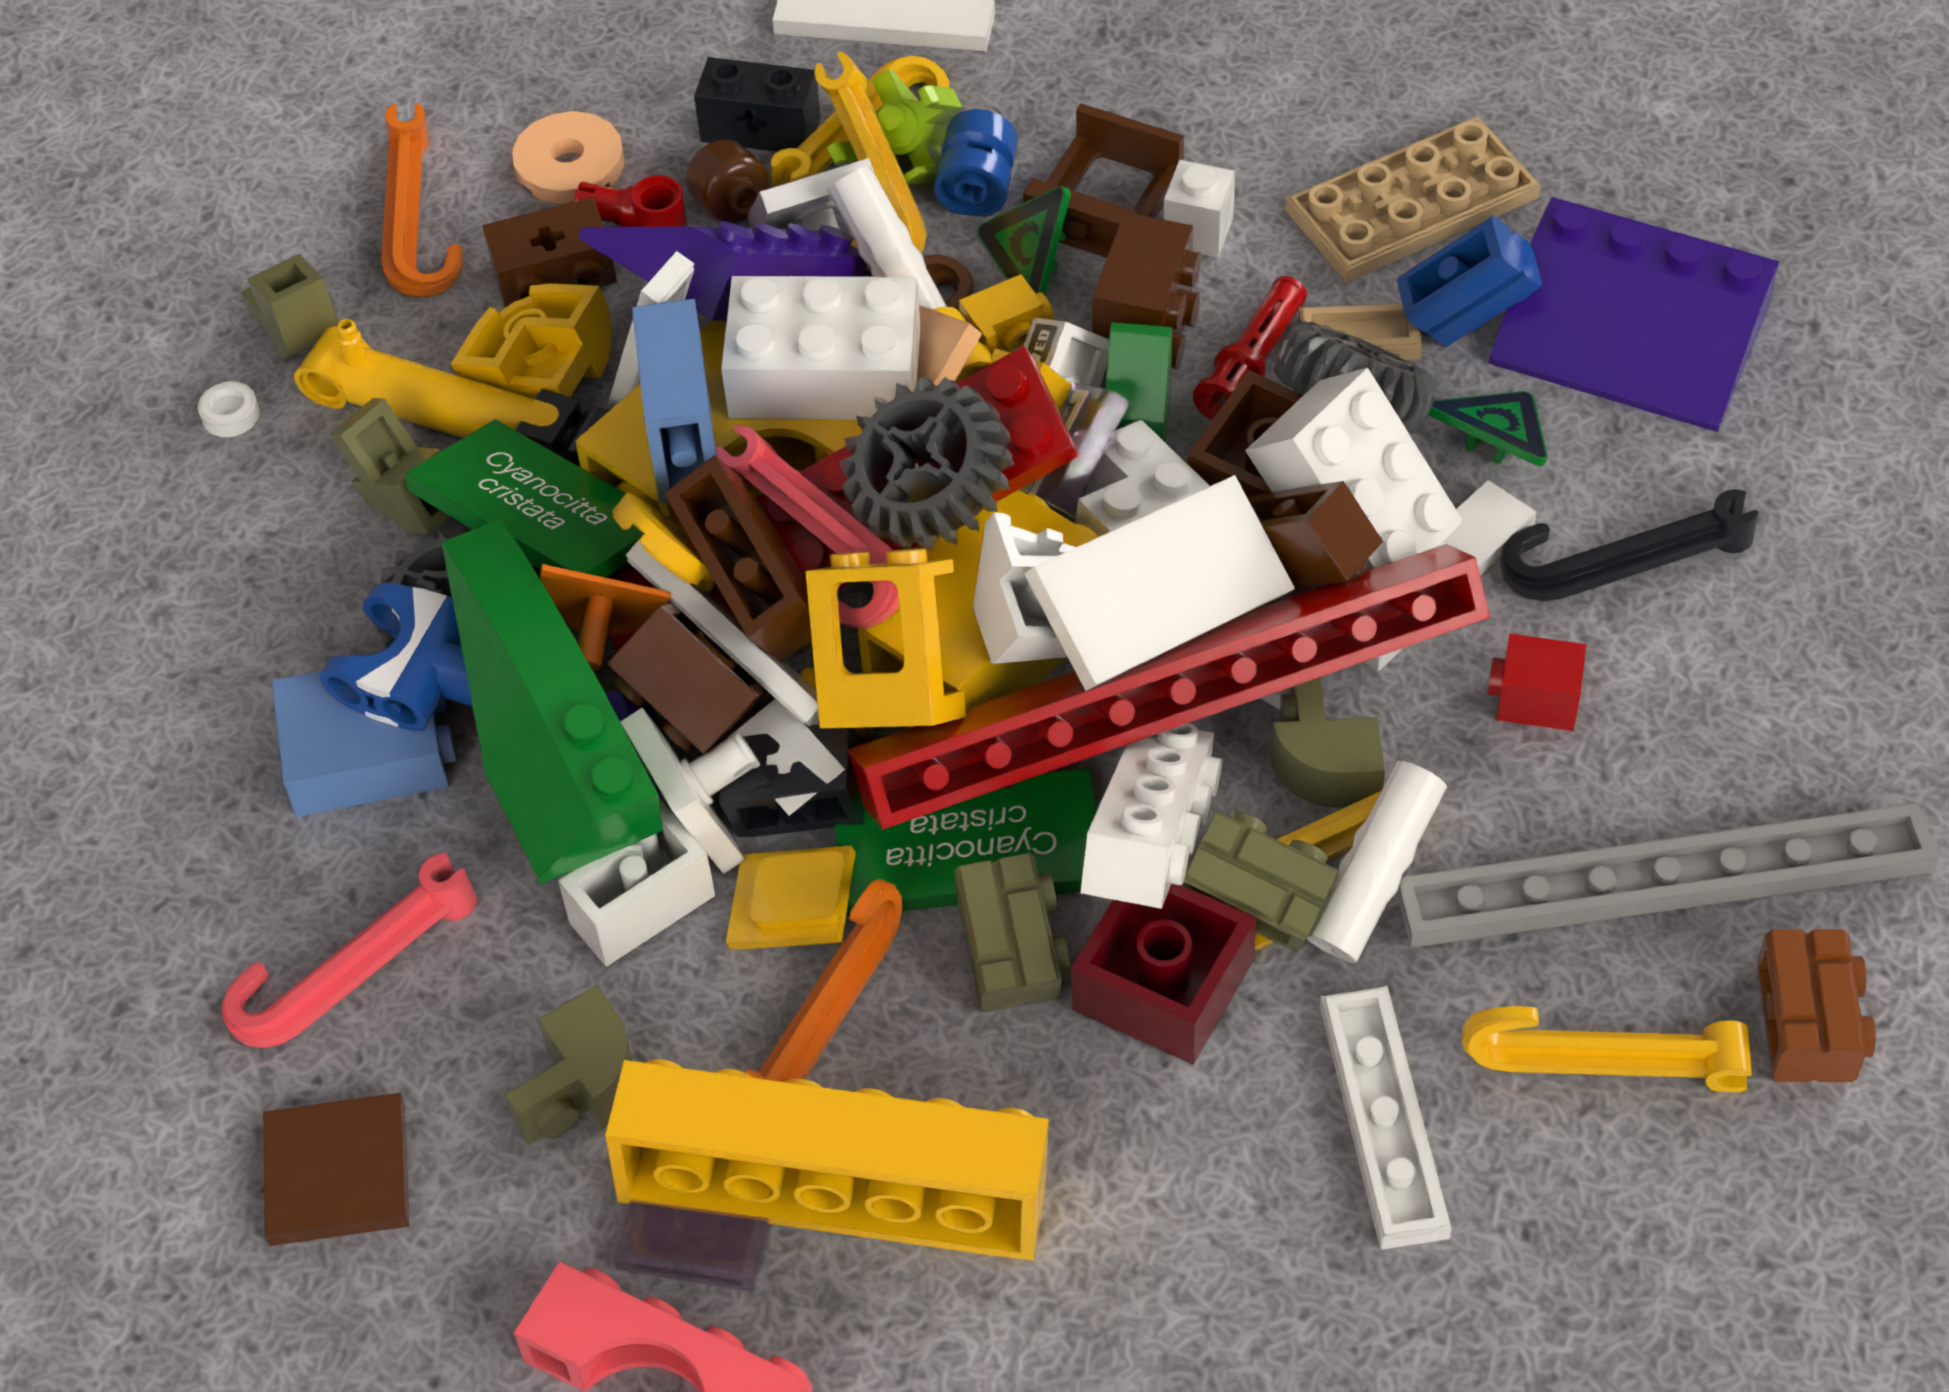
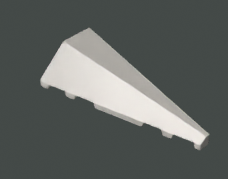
M993 513L985 522L973 602V610L991 663L999 664L1067 657L1024 574L1034 566L1076 547L1063 543V533L1048 528L1036 534L1012 526L1011 516L1003 513Z

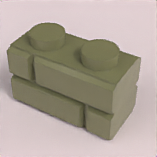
M1232 810L1229 816L1216 811L1185 873L1182 885L1256 917V933L1297 953L1306 941L1339 870L1326 864L1328 856L1312 844L1301 840H1292L1290 845H1287L1266 835L1267 826L1261 820L1248 813Z
M1030 853L999 858L995 862L988 860L961 865L955 869V892L981 1012L986 1013L1017 1007L1022 1004L1028 1005L1059 998L1061 994V976L1071 975V962L1065 936L1052 937L1047 914L1057 912V900L1050 872L1038 874L1034 854Z

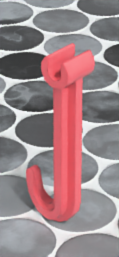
M736 425L734 427V431L747 441V448L742 455L733 457L721 446L716 448L718 459L749 485L757 487L836 554L869 551L870 563L887 562L886 552L894 551L780 458L774 448L752 428L745 425ZM888 580L870 581L874 589L873 597L868 604L861 608H852L838 600L840 623L849 628L862 629L883 623L899 607L898 590L895 584Z
M447 853L435 854L427 859L419 871V886L267 1009L255 1014L245 1012V1004L267 981L269 973L262 963L251 965L228 987L222 1002V1019L232 1036L250 1047L268 1048L286 1043L313 1024L441 918L443 920L456 921L468 916L475 909L478 898L465 869L460 868L455 872Z

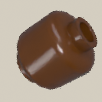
M720 139L706 144L696 152L688 165L686 184L693 200L711 217L720 222L725 221L735 224L748 219L747 215L759 192L769 189V175L763 164L745 147L735 141Z

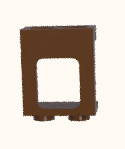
M1080 103L1076 110L1075 138L1046 182L1035 178L1031 179L1023 192V203L1057 186L1069 188L1071 196L1062 227V232L1065 233L1066 237L1064 241H1059V243L1107 258L1124 212L1157 218L1164 206V198L1179 160H1184V135ZM1107 158L1153 174L1154 177L1133 210L1075 191L1094 160Z

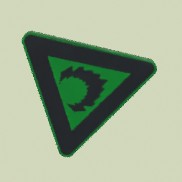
M1057 186L979 226L978 237L1007 280L1022 274L1035 293L1042 292L1046 295L1051 271L1058 268V262L1054 261L1059 241H1064L1066 237L1065 233L1062 232V227L1071 196L1069 188Z
M1518 391L1434 400L1428 415L1467 433L1466 449L1468 451H1473L1484 441L1498 448L1493 457V462L1496 464L1501 463L1509 454H1512L1533 465H1545L1548 454L1535 399L1531 393Z

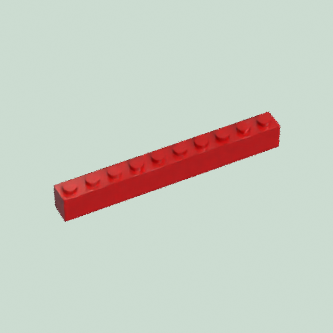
M1444 544L1365 571L1356 580L1328 584L1255 609L1088 691H1085L1074 671L967 708L966 717L934 726H914L847 749L865 810L883 830L1488 619L1490 614L1476 557Z

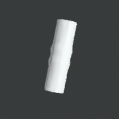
M868 165L857 169L829 186L827 191L850 231L860 257L868 265L872 277H917L919 305L929 309L947 307L926 268L922 254L912 243L908 228L896 214L871 166Z
M1406 761L1396 762L1367 820L1356 831L1351 850L1340 862L1336 879L1307 937L1310 943L1349 963H1356L1386 904L1398 891L1402 874L1413 862L1417 845L1447 789L1444 781L1430 771Z

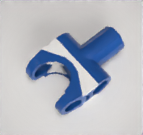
M392 583L375 585L363 602V610L375 625L391 633V637L395 639L394 642L386 649L375 654L365 656L350 654L349 657L333 656L327 661L320 672V681L323 687L337 701L374 720L406 730L418 731L426 727L442 697L472 706L452 597L422 588Z

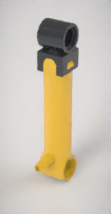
M350 319L341 320L337 327L326 328L294 373V381L299 390L311 401L323 406L340 409L348 402L362 407L372 398H385L397 418L460 438L468 436L496 419L579 467L581 466L575 441L610 411L606 408L592 407L582 414L579 400L541 389L537 397L532 399L373 350L362 339L355 322Z

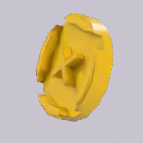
M627 492L612 510V517L623 530H628L633 524L644 533L638 541L644 545L642 548L684 582L689 585L693 583L705 593L707 591L711 592L717 584L688 534L636 495Z

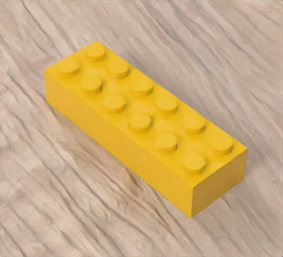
M653 1059L646 1063L628 1060L623 1062L605 1134L618 1203L1034 1261L1046 1187L1049 1119L1034 1117L1030 1113L1016 1108H1003L997 1111L967 1108L953 1100L944 1098H933L925 1102L895 1098L884 1091L872 1088L859 1089L855 1092L823 1088L819 1084L806 1079H790L785 1082L758 1079L735 1069H721L716 1072L686 1069L674 1062L663 1059Z

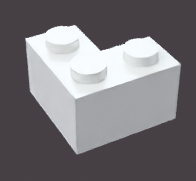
M1139 420L1092 441L1086 496L1078 499L1075 524H1083L1089 527L1100 537L1208 488L1210 485L1142 420Z
M660 799L663 831L575 869L558 880L569 923L606 967L715 896L707 852Z

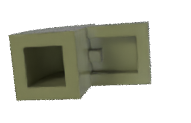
M301 254L248 278L250 287L241 291L247 310L269 334L275 351L283 360L313 347L326 328L337 327V316L324 280Z
M372 398L329 434L357 475L351 481L356 490L370 506L406 531L431 534L450 517L448 514L407 491L405 473L442 450L417 447L385 398Z
M1320 677L1293 686L1291 694L1280 696L1281 722L1273 723L1271 761L1277 777L1289 791L1307 802L1333 808L1347 807L1382 791L1385 766L1378 717L1326 720Z
M598 985L538 1019L547 1052L555 1062V1065L505 1093L514 1125L528 1145L543 1136L550 1138L566 1132L575 1124L578 1116L587 1110L601 1130L608 1126L624 1060L633 1061L623 1022Z

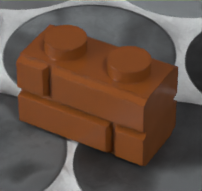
M1772 929L1765 933L1757 959L1772 1079L1776 1082H1811L1812 1080H1817V1082H1853L1857 1080L1865 1057H1873L1876 1032L1873 1017L1861 1016L1858 997H1864L1866 966L1862 956H1852L1849 933H1846L1844 929H1813L1810 933H1805L1803 929Z

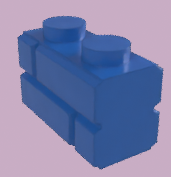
M1495 216L1489 217L1474 227L1469 233L1463 234L1396 279L1404 313L1409 323L1424 333L1428 331L1429 336L1444 347L1449 346L1466 334L1476 331L1482 324L1515 303L1525 300L1531 293L1543 285L1530 243L1515 231L1511 232L1509 227Z

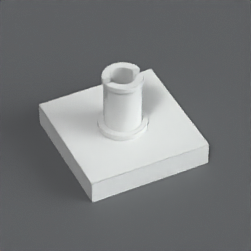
M867 158L760 191L747 215L750 227L753 228L755 223H764L781 229L788 227V224L802 223L803 227L810 230H819L821 225H828L839 229L834 212L838 211L830 197L827 188L857 169L868 165L872 168L870 159Z
M643 708L622 720L620 723L671 810L707 852V855L721 872L725 874L745 860L744 856L712 804L714 802L713 794L751 769H756L760 766L757 757L740 732L736 730L732 733V736L689 763L680 756Z

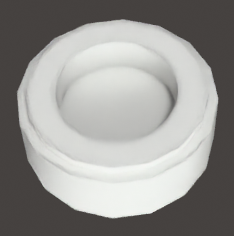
M226 381L210 387L200 397L197 407L204 428L210 434L219 437H234L245 433L254 426L260 413L254 391L248 385L237 381Z

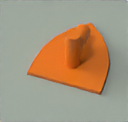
M544 564L542 565L539 577L566 624L580 632L577 643L593 671L601 669L607 636L638 630L661 605L668 604L671 595L669 591Z

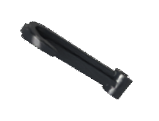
M1737 489L1726 490L1715 499L1714 509L1535 567L1525 564L1520 559L1522 553L1549 539V526L1545 523H1538L1513 534L1504 544L1500 559V569L1504 581L1510 588L1528 599L1539 601L1563 599L1714 548L1727 553H1741L1749 549L1753 544L1759 512L1752 510L1742 514L1746 491Z

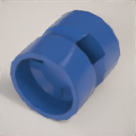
M981 109L963 111L951 118L946 128L942 146V157L938 164L934 182L935 195L941 205L958 215L980 217L992 216L1002 209L1007 200L1011 169L1014 166L1018 146V133L1011 122L1000 114Z

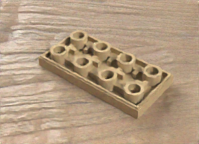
M1476 116L1286 198L1285 211L1346 283L1479 225L1491 216L1497 217L1538 199L1541 185L1485 123Z

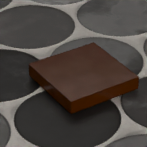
M401 1093L263 1112L265 1237L270 1246L410 1226L405 1104Z

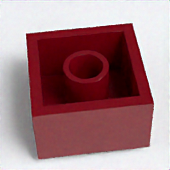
M1171 884L1162 909L1112 900L1071 967L1072 1010L1194 1065L1254 961L1257 918L1183 885Z

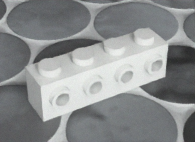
M1187 723L1126 745L1087 832L1081 894L1162 909L1171 884L1182 886L1189 854L1193 855L1195 852L1200 825H1205L1211 796L1215 797L1218 790L1222 758L1211 757L1214 740L1213 732L1198 730L1195 725Z

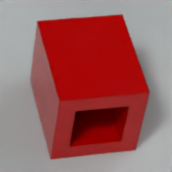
M1509 633L1505 659L1492 658L1487 695L1500 697L1497 720L1574 731L1581 695L1587 644Z

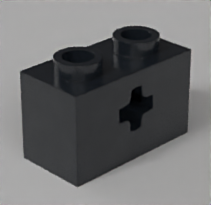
M708 57L694 94L700 141L702 143H710L720 139L731 140L745 148L775 152L787 148L797 149L817 129L821 118L815 70Z
M820 726L808 728L845 768V771L828 784L800 761L792 763L789 773L778 774L777 765H767V755L777 753L780 744L767 733L743 736L757 757L760 766L756 769H751L720 790L719 802L737 836L757 837L834 828L835 825L864 824L865 807L847 749L860 745L853 729L820 728ZM816 793L790 816L775 800Z

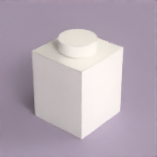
M1179 160L1164 198V220L1193 225L1194 251L1219 258L1234 215L1235 171Z

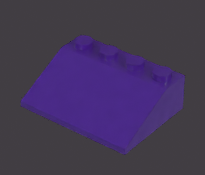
M1551 197L1530 243L1543 285L1531 293L1525 300L1515 303L1506 309L1488 364L1718 432L1769 309L1780 261Z
M725 221L720 222L719 227H582L578 239L648 282L676 251L694 263V272L685 300L695 299L697 312L711 321H727L732 276L862 277L867 266L860 257L858 249L851 245L853 237L838 228L828 225H821L819 230H810L797 224H788L787 229H777L764 223H755L753 228H743Z

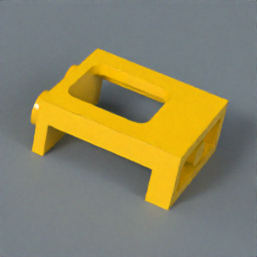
M926 548L887 551V562L870 563L869 551L848 552L830 555L831 567L805 571L820 728L934 726L966 717L964 691H944L934 585V576L954 572L953 559L927 560ZM891 581L897 587L904 653L903 668L899 672L851 673L845 668L843 663L837 598L838 587L843 582Z

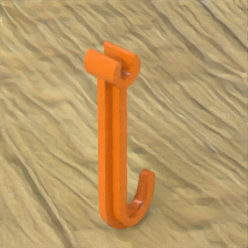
M393 103L387 108L385 113L389 147L381 254L382 268L385 280L393 289L408 296L429 297L438 295L451 288L459 279L463 267V251L460 245L452 244L448 247L445 263L441 270L424 274L417 269L423 153L429 145L424 108L417 103L415 104V117L408 122L399 121L397 105Z
M877 879L867 886L852 908L849 916L851 921L857 923L856 927L841 944L759 1072L748 1069L744 1073H747L752 1078L780 1082L790 1079H806L889 950L896 936L901 921L902 898L894 884Z

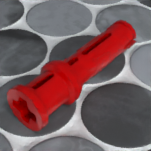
M1280 276L1274 280L1270 291L1250 318L1237 341L1221 348L1214 358V371L1210 377L1200 380L1193 390L1195 406L1208 419L1212 420L1223 406V404H1218L1222 395L1226 396V402L1248 370L1265 377L1266 365L1264 362L1307 298L1305 287L1295 278Z

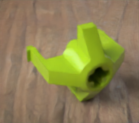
M888 69L872 79L874 87L883 103V106L879 108L877 117L893 153L908 155L914 169L904 174L906 182L928 185L935 181L938 164L942 157L941 144L945 137L946 125L962 108L961 103L953 88L925 85L917 91L921 100H918L896 72ZM836 141L827 147L836 166L858 161L850 142Z

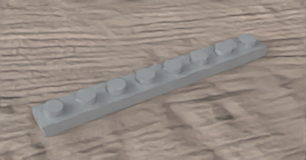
M1919 803L1405 876L1401 877L1396 895L1410 948L1933 873L1939 856Z

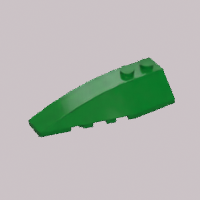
M499 518L442 542L485 775L539 884H544L663 831L659 795L577 641L503 520Z

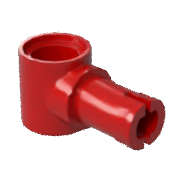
M665 175L645 177L637 182L635 186L630 185L627 189L604 187L581 181L578 185L579 190H576L573 202L594 197L601 220L619 224L621 227H688L681 186L675 179Z

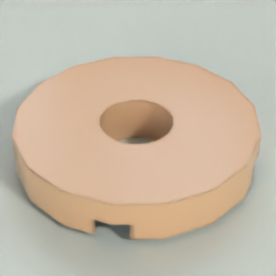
M577 111L550 114L531 123L518 135L512 149L516 180L522 188L524 185L531 190L533 197L543 202L562 205L573 202L575 191L579 190L578 185L581 181L599 186H605L609 182V187L611 188L619 180L625 165L621 136L613 125L595 114ZM566 153L581 155L572 162L565 163L556 160L559 156Z

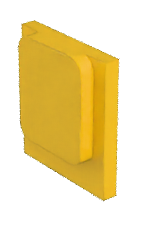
M852 845L742 854L745 860L739 864L726 938L727 947L729 949L745 950L842 943L856 854Z

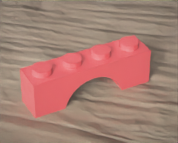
M559 1261L514 1331V1336L525 1363L584 1392L613 1373L635 1367H655L671 1371L685 1378L699 1392H813L812 1383L808 1380V1376L794 1363L777 1356H773L767 1361L746 1351L742 1342L731 1333L715 1326H709L704 1331L683 1321L681 1314L663 1300L651 1296L646 1297L644 1301L621 1291L618 1283L610 1276L592 1267H585L581 1272Z

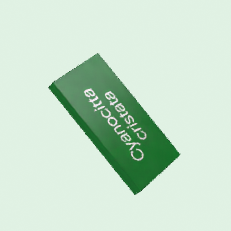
M496 419L405 473L407 491L471 529L501 518L530 564L540 570L544 564L606 578L629 563L627 561L628 557L625 555L644 534L633 524L628 530H623L612 517L613 508L626 493Z
M1090 768L1044 773L883 830L866 810H864V824L835 825L837 847L852 845L856 852L846 917L850 916L852 908L867 886L877 879L885 880L896 886L902 898V911L956 906L958 902L955 892V869L961 865L988 860L995 862L999 858L1025 853L1034 854L1038 874L1050 872L1056 895L1081 892L1087 832L1096 814Z

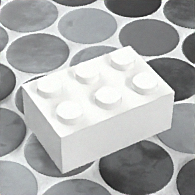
M732 276L721 367L728 418L857 420L856 415L871 418L878 411L875 408L874 396L883 398L887 402L895 398L896 383L905 385L911 392H914L917 385L920 341L917 277Z
M1368 368L1320 380L1245 450L1271 492L1339 481L1346 483L1383 540V543L1365 561L1367 563L1365 571L1438 547L1463 522Z

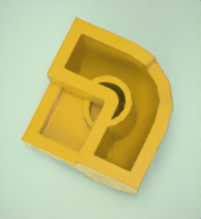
M551 283L532 285L529 290L530 296L513 302L499 313L496 309L489 307L476 322L451 362V366L458 376L532 399L537 397L541 389L571 397L582 377L601 378L609 360L612 330L610 312L604 294L599 286Z

